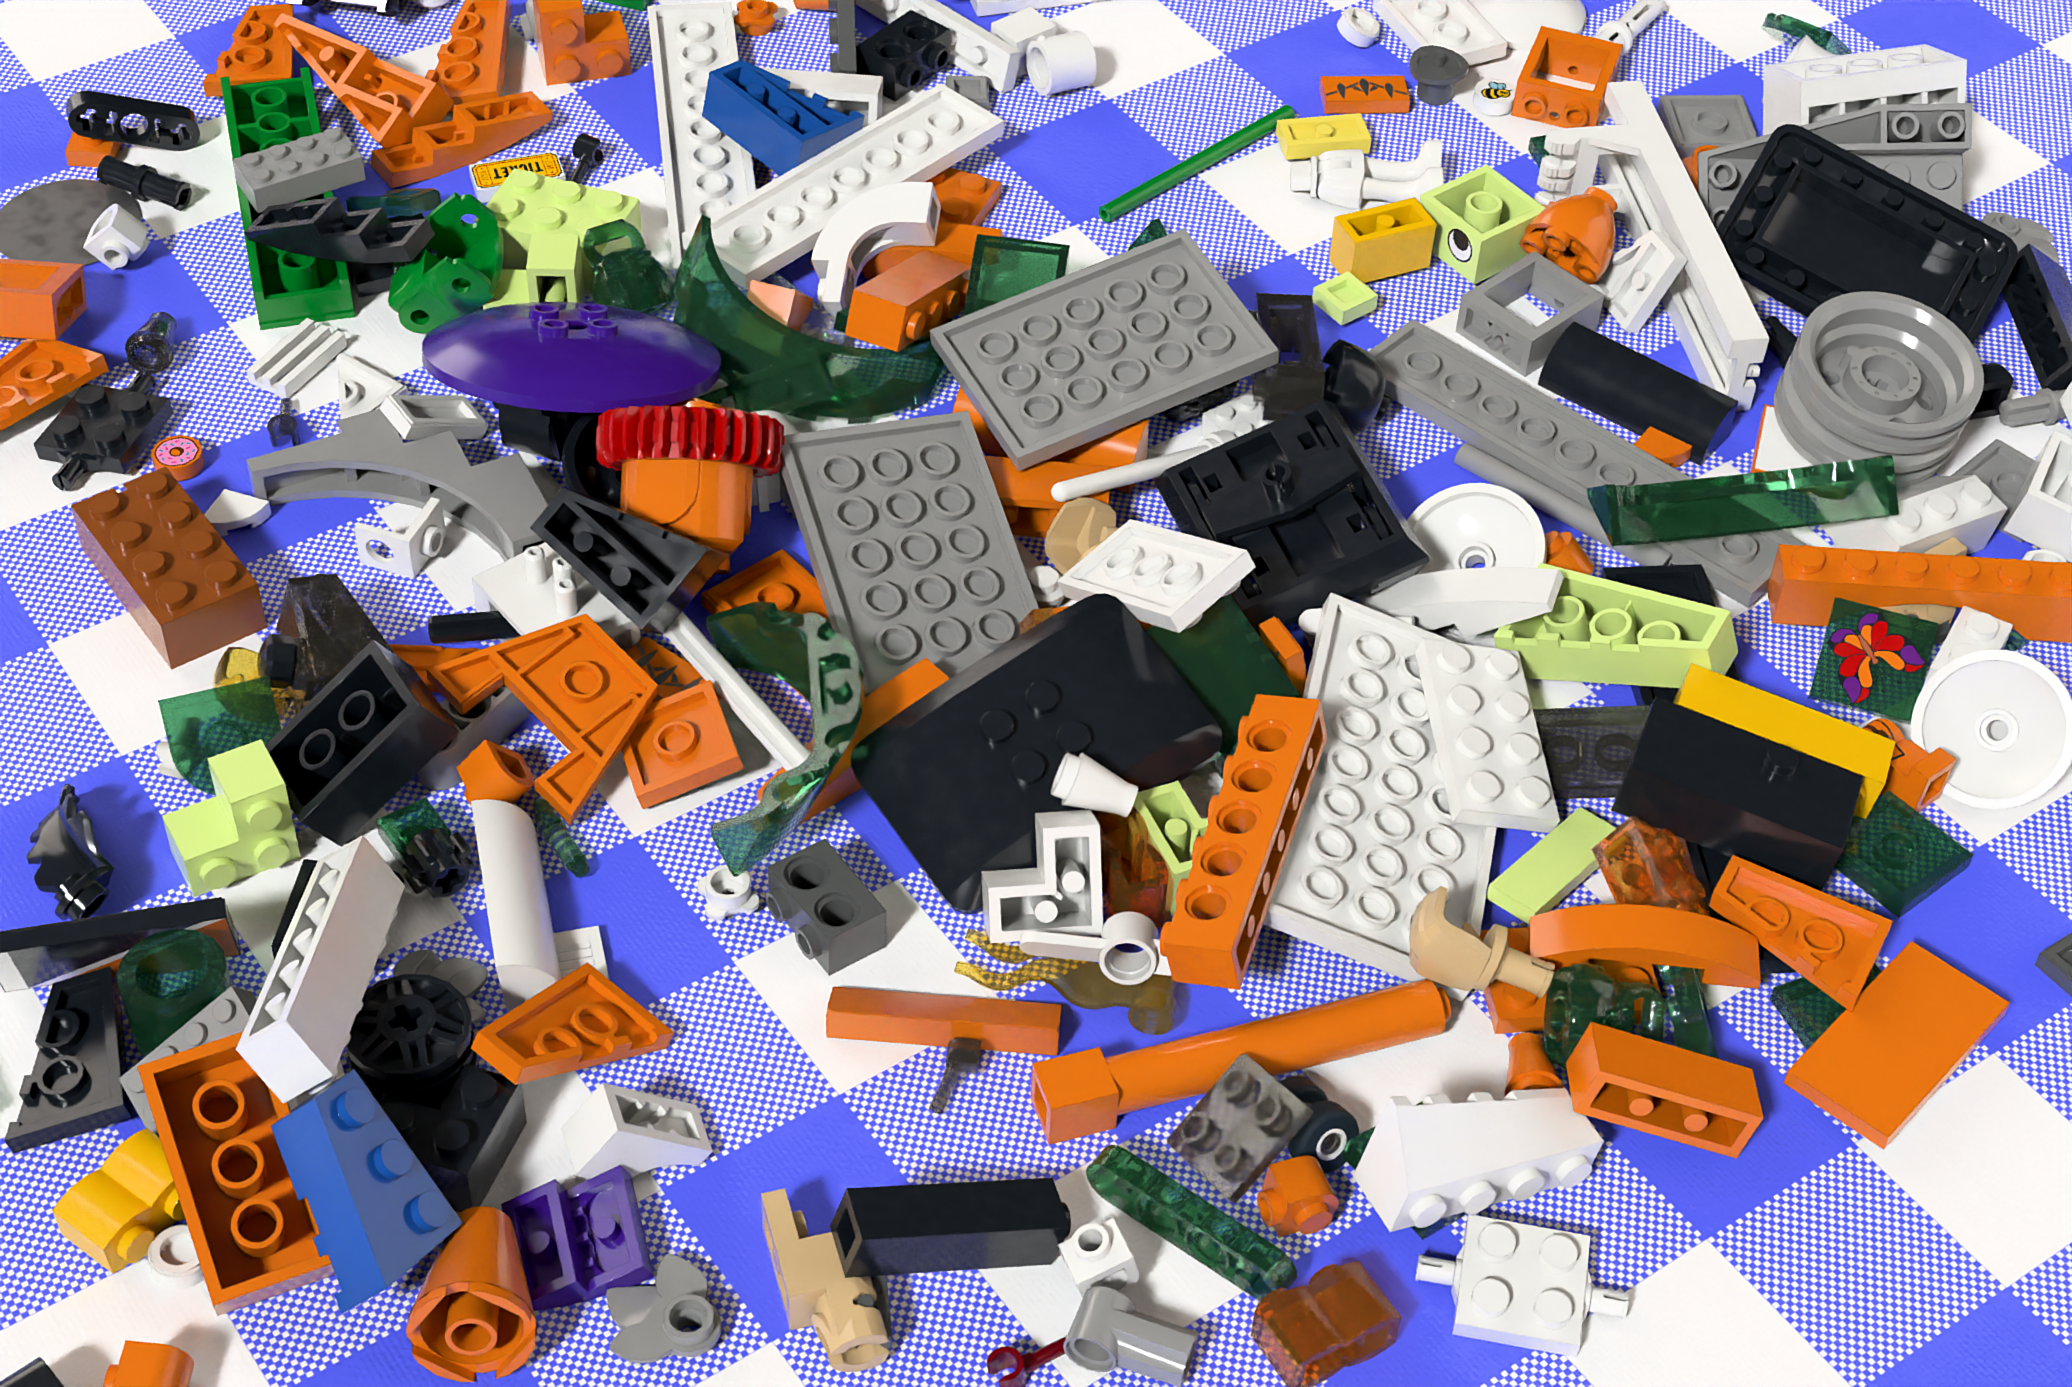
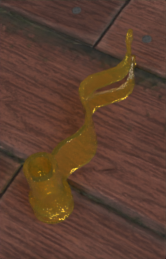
M968 929L965 940L976 944L991 957L1003 963L1017 964L1033 957H1044L1024 953L1020 950L1019 946L990 943L986 935L976 930ZM1045 957L1043 959H1035L1013 972L1002 974L987 972L970 963L957 961L954 969L955 973L964 975L979 985L994 991H1007L1026 981L1041 980L1052 985L1071 1004L1084 1009L1097 1010L1113 1006L1129 1008L1128 1020L1130 1024L1138 1031L1150 1035L1167 1033L1173 1026L1177 1010V1002L1174 995L1178 982H1174L1172 976L1152 974L1149 979L1142 983L1123 985L1107 978L1101 971L1099 964L1091 961Z

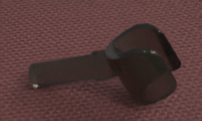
M289 398L281 400L280 414L275 415L268 421L267 429L272 447H277L276 440L282 435H291L293 446H297L301 442L296 420L292 417L293 402Z
M956 1037L949 1041L946 1069L929 1106L932 1112L937 1114L943 1113L950 1095L958 1082L959 1072L979 1073L981 1040Z

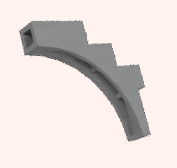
M380 409L337 420L339 434L246 460L253 497L269 501L270 507L299 500L345 497L379 499L423 509L429 499L433 497L442 501L444 517L475 533L495 550L504 561L523 553L531 546H538L544 543L530 527L548 504L519 453L471 466L452 430L403 443L396 428Z

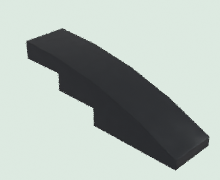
M338 197L268 206L244 232L250 241L290 253L334 261L362 263L413 261L435 235L427 218L390 223L383 208L346 212Z

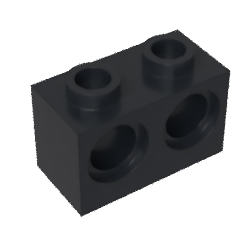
M909 10L856 46L857 74L883 76V96L897 101L949 65L951 56L950 29L913 10Z

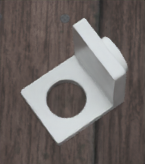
M431 497L404 535L358 522L354 527L360 563L415 579L430 557H435L439 553L443 539L446 537L442 501ZM370 540H377L386 544L391 549L394 558H384L378 555L370 546Z

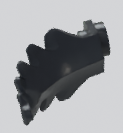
M70 783L63 786L59 795L58 806L38 823V828L31 834L30 843L36 844L26 856L29 864H41L34 876L35 884L40 891L56 893L54 899L59 903L55 909V915L63 921L91 917L104 903L109 894V890L106 887L109 885L114 867L100 853L92 820L84 811L76 813V805L80 802V798L75 794V787L71 786Z

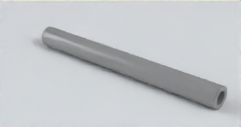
M1464 443L1457 451L1454 459L1456 465L1493 485L1501 486L1516 493L1533 507L1642 566L1672 564L1668 561L1669 559L1672 560L1673 554L1478 448Z

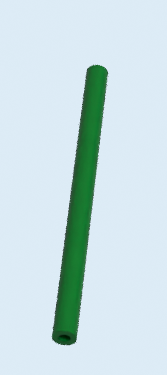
M1284 105L1100 206L1098 209L1100 218L1108 223L1276 130L1277 120L1295 118L1293 108L1289 105Z

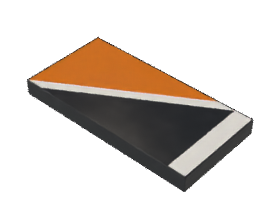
M222 897L0 931V985L4 992L53 985L55 982L111 966L115 975L238 956L241 955L239 936L225 898L222 899Z

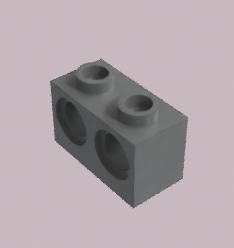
M826 839L768 866L769 891L765 893V901L770 913L777 922H786L795 933L797 944L805 957L809 960L815 958L829 976L886 947L885 908Z

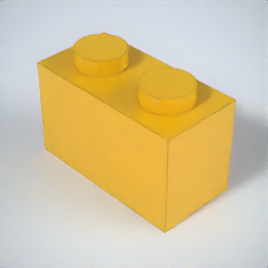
M1415 197L1334 217L1329 261L1340 275L1349 271L1363 283L1430 267L1437 223Z

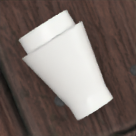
M1069 753L1065 754L1051 788V795L1061 798L1062 805L1115 813L1125 818L1129 815L1138 792V786L1126 782L1084 753H1081L1079 757Z

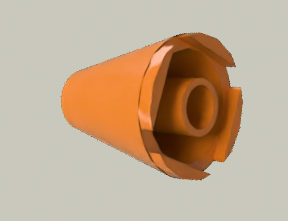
M475 1206L467 1208L458 1214L463 1223L444 1239L411 1308L406 1326V1335L413 1345L412 1355L417 1363L436 1376L457 1382H474L475 1373L496 1371L495 1379L510 1375L527 1362L535 1348L537 1323L513 1223L504 1212L496 1208Z

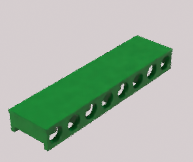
M309 67L300 68L301 77L230 86L229 77L220 78L232 159L242 157L247 153L265 150L274 145L288 143L300 137L321 133ZM236 183L243 230L245 232L263 212H256ZM328 191L296 202L333 197V192ZM244 233L260 330L299 325L306 318L314 320L316 323L355 317L346 261H334L290 253L250 241Z

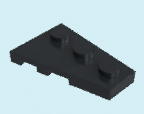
M111 966L53 983L35 1040L39 1048L31 1075H24L19 1091V1096L23 1100L17 1122L9 1123L4 1140L13 1154L132 1118L130 1099L119 1081V1078L127 1072L119 980Z

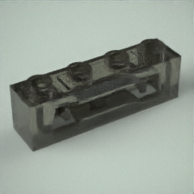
M1256 293L1255 310L1248 311L1279 349V361L1276 365L1250 375V380H1253L1252 400L1253 402H1261L1263 420L1276 421L1323 400L1325 374L1312 295ZM1292 347H1294L1293 361H1283V364H1280L1281 352H1292Z

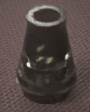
M166 312L153 313L148 321L127 339L125 344L127 359L135 370L155 374L171 365L174 355V336L177 323L170 314Z

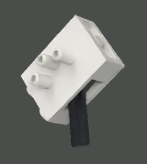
M546 542L538 546H531L523 553L473 576L475 613L434 615L428 619L429 639L434 644L500 639L502 642L583 614H587L625 652L641 640L640 628Z

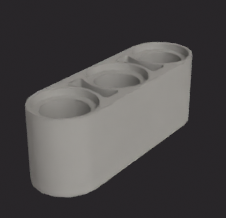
M502 685L463 715L445 699L440 705L457 727L459 733L416 774L419 783L431 790L453 788L462 781L456 767L485 739L500 745L530 715L531 711L505 685Z

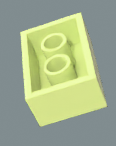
M514 168L486 205L497 215V225L503 233L504 255L502 269L526 270L532 233H578L580 237L584 290L605 296L643 242L639 198L619 194L615 191H606L577 184L573 181L536 174L532 171Z

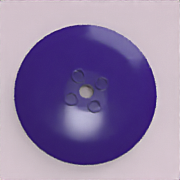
M529 302L487 308L440 324L432 329L422 342L423 366L429 374L441 383L462 393L484 400L537 410L603 413L608 409L615 410L617 407L671 405L704 393L715 385L721 372V357L717 348L706 338L694 331L641 311L595 303Z

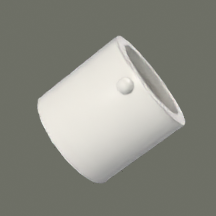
M1081 30L1047 38L1040 36L1038 40L1031 41L1027 46L1026 66L1033 87L1040 95L1049 98L1051 94L1091 85L1095 81L1097 74L1095 51L1088 36Z

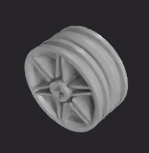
M1875 291L1847 293L1822 303L1806 320L1775 388V416L1782 433L1792 447L1804 459L1821 471L1858 486L1878 489L1903 488L1930 478L1947 461L1982 395L1984 386L1983 367L1979 355L1966 335L1953 322L1936 310L1913 299L1891 293Z

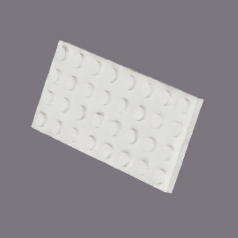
M1330 593L1322 607L1302 698L1321 700L1328 739L1263 925L1414 982L1426 978L1418 974L1410 964V927L1417 905L1429 892L1435 891L1440 886L1448 888L1444 909L1446 920L1459 928L1465 922L1469 923L1480 937L1497 827L1452 822L1416 660L1415 650L1422 639L1457 642ZM1432 981L1436 988L1442 987L1447 996L1459 1001H1463L1470 992Z

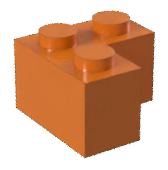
M533 0L538 57L547 86L631 75L629 38L619 10L584 15L581 0Z

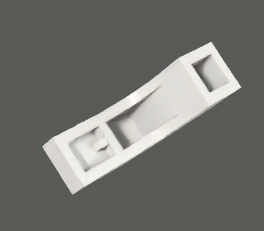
M899 182L874 188L845 204L825 225L814 246L811 262L819 278L818 302L820 306H824L831 324H847L853 289L856 288L860 272L871 258L895 246H935L941 205L933 182Z

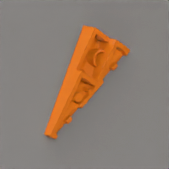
M281 13L274 23L372 138L385 149L411 143L414 127L441 123L454 104V101L436 82L380 60L364 46L284 13Z

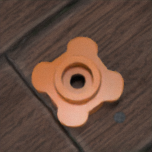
M765 0L740 1L737 3L739 13L734 16V23L747 35H766L775 25L773 14L778 12V6L773 2H766Z

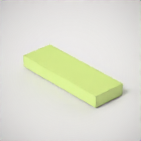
M1579 807L1491 882L1486 899L1529 925L1531 916L1549 912L1622 847L1625 833Z

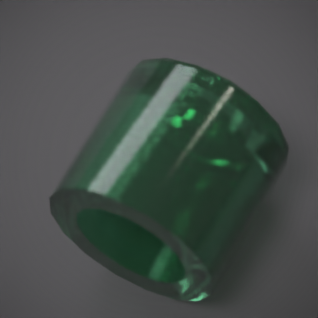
M172 929L148 936L137 942L125 954L117 971L119 992L135 1047L143 1057H146L232 986L223 949L212 937L197 930Z

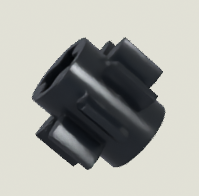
M442 828L422 831L410 840L405 850L406 856L400 859L407 870L403 877L416 894L427 889L433 898L451 896L461 890L469 879V870L474 868V864L468 857L472 850L459 832L448 837Z

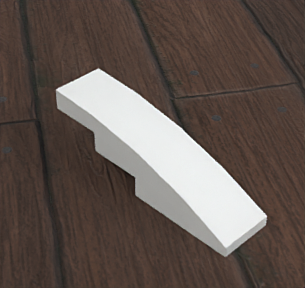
M1524 567L1451 569L1413 575L1371 595L1365 593L1359 596L1357 603L1391 617L1414 616L1415 626L1427 631L1455 624L1462 635L1467 638L1551 612L1564 576L1559 569Z

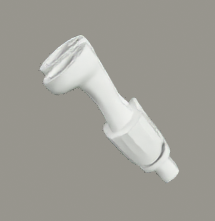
M1441 140L1425 141L1417 158L1405 162H1390L1364 157L1361 149L1327 151L1319 155L1318 159L1317 156H1311L1310 162H1291L1290 190L1310 191V197L1360 210L1363 199H1379L1394 203L1415 197L1419 201L1421 194L1443 185V167H1441L1442 142Z

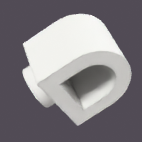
M113 204L96 220L83 248L110 269L121 268L127 264L128 259L135 261L146 250L149 244V239L146 238L148 227L120 205Z
M1114 1218L1101 1224H1085L1078 1228L1070 1239L1058 1244L1063 1259L1082 1298L1087 1289L1100 1286L1126 1294L1139 1279V1270L1133 1255Z

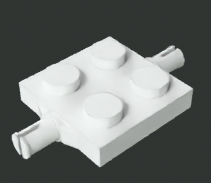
M1468 1214L1463 1247L1455 1261L1422 1256V1254L1418 1256L1416 1281L1421 1280L1451 1286V1293L1455 1304L1452 1335L1577 1357L1581 1343L1582 1323L1588 1311L1625 1319L1628 1308V1292L1592 1287V1279L1588 1270L1591 1236Z

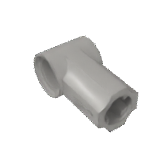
M1100 1286L1086 1290L1063 1344V1349L1070 1360L1090 1371L1109 1372L1115 1366H1119L1181 1387L1191 1367L1199 1332L1138 1312L1131 1299L1123 1293Z

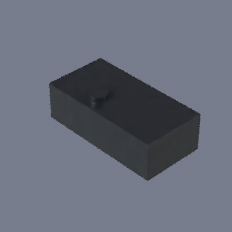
M1655 696L1636 739L1611 811L1726 856L1732 857V855H1735L1822 891L1844 850L1863 776Z

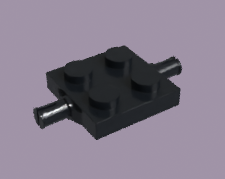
M143 371L138 372L129 386L122 390L92 384L82 385L34 442L39 459L63 464L52 477V482L60 490L65 488L66 491L71 490L79 477L86 472L108 471L126 474L174 414L169 398L148 394L156 385V380L148 372L143 374Z

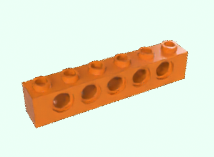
M1256 694L1249 716H1242L1238 728L1237 748L1234 755H1228L1224 763L1222 788L1219 795H1213L1209 803L1206 831L1204 836H1198L1194 842L1192 868L1188 879L1182 878L1179 882L1176 893L1177 908L1171 922H1165L1161 930L1160 953L1162 956L1167 957L1174 982L1240 990L1328 739L1321 700Z

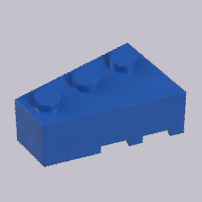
M742 59L709 72L702 117L779 176L861 130L865 115L852 110L848 116L826 106L828 100L826 97L815 93L812 99L790 90V81Z
M355 1069L335 1080L321 1091L313 1094L271 1125L298 1200H308L320 1234L313 1238L319 1256H329L342 1291L334 1295L341 1314L386 1290L463 1223Z

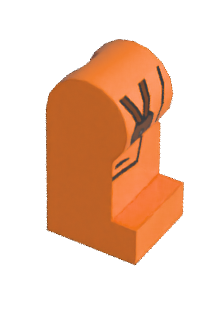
M1877 718L1862 727V729L1896 741L1886 783L1881 791L1882 795L1912 817L1940 798L1956 758L1940 747L1929 754L1912 741L1905 739L1901 730L1887 719Z

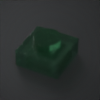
M426 797L376 819L379 836L403 870L406 868L400 859L406 856L405 850L408 843L418 833L428 829L442 828L448 837L452 835L447 825Z

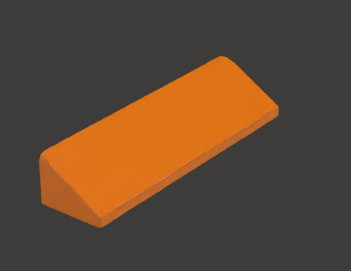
M833 987L826 1011V1037L1057 1056L1061 1004Z

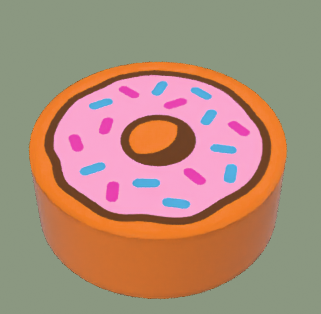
M177 435L167 437L159 441L151 452L155 471L166 466L177 481L188 480L201 472L205 464L201 444L189 436Z

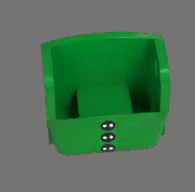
M455 192L434 208L424 218H427L435 233L433 238L413 261L393 263L388 303L398 313L400 323L411 332L428 334L440 324L473 313L494 296L503 263V233L497 225V215L472 195L464 194L460 196ZM465 214H473L478 218V221L470 224L464 222L461 217ZM426 248H432L437 254L433 256Z

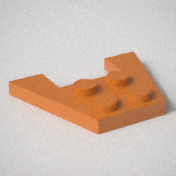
M587 614L426 669L427 680L461 715L465 714L502 685H505L571 752L534 780V789L570 826L657 696L658 684Z

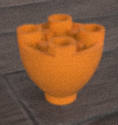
M1589 187L1584 194L1560 199L1540 212L1525 228V234L1519 244L1527 254L1535 251L1586 284H1595L1603 277L1613 255L1616 237L1613 214L1616 212L1618 205L1614 198L1604 190L1597 187Z

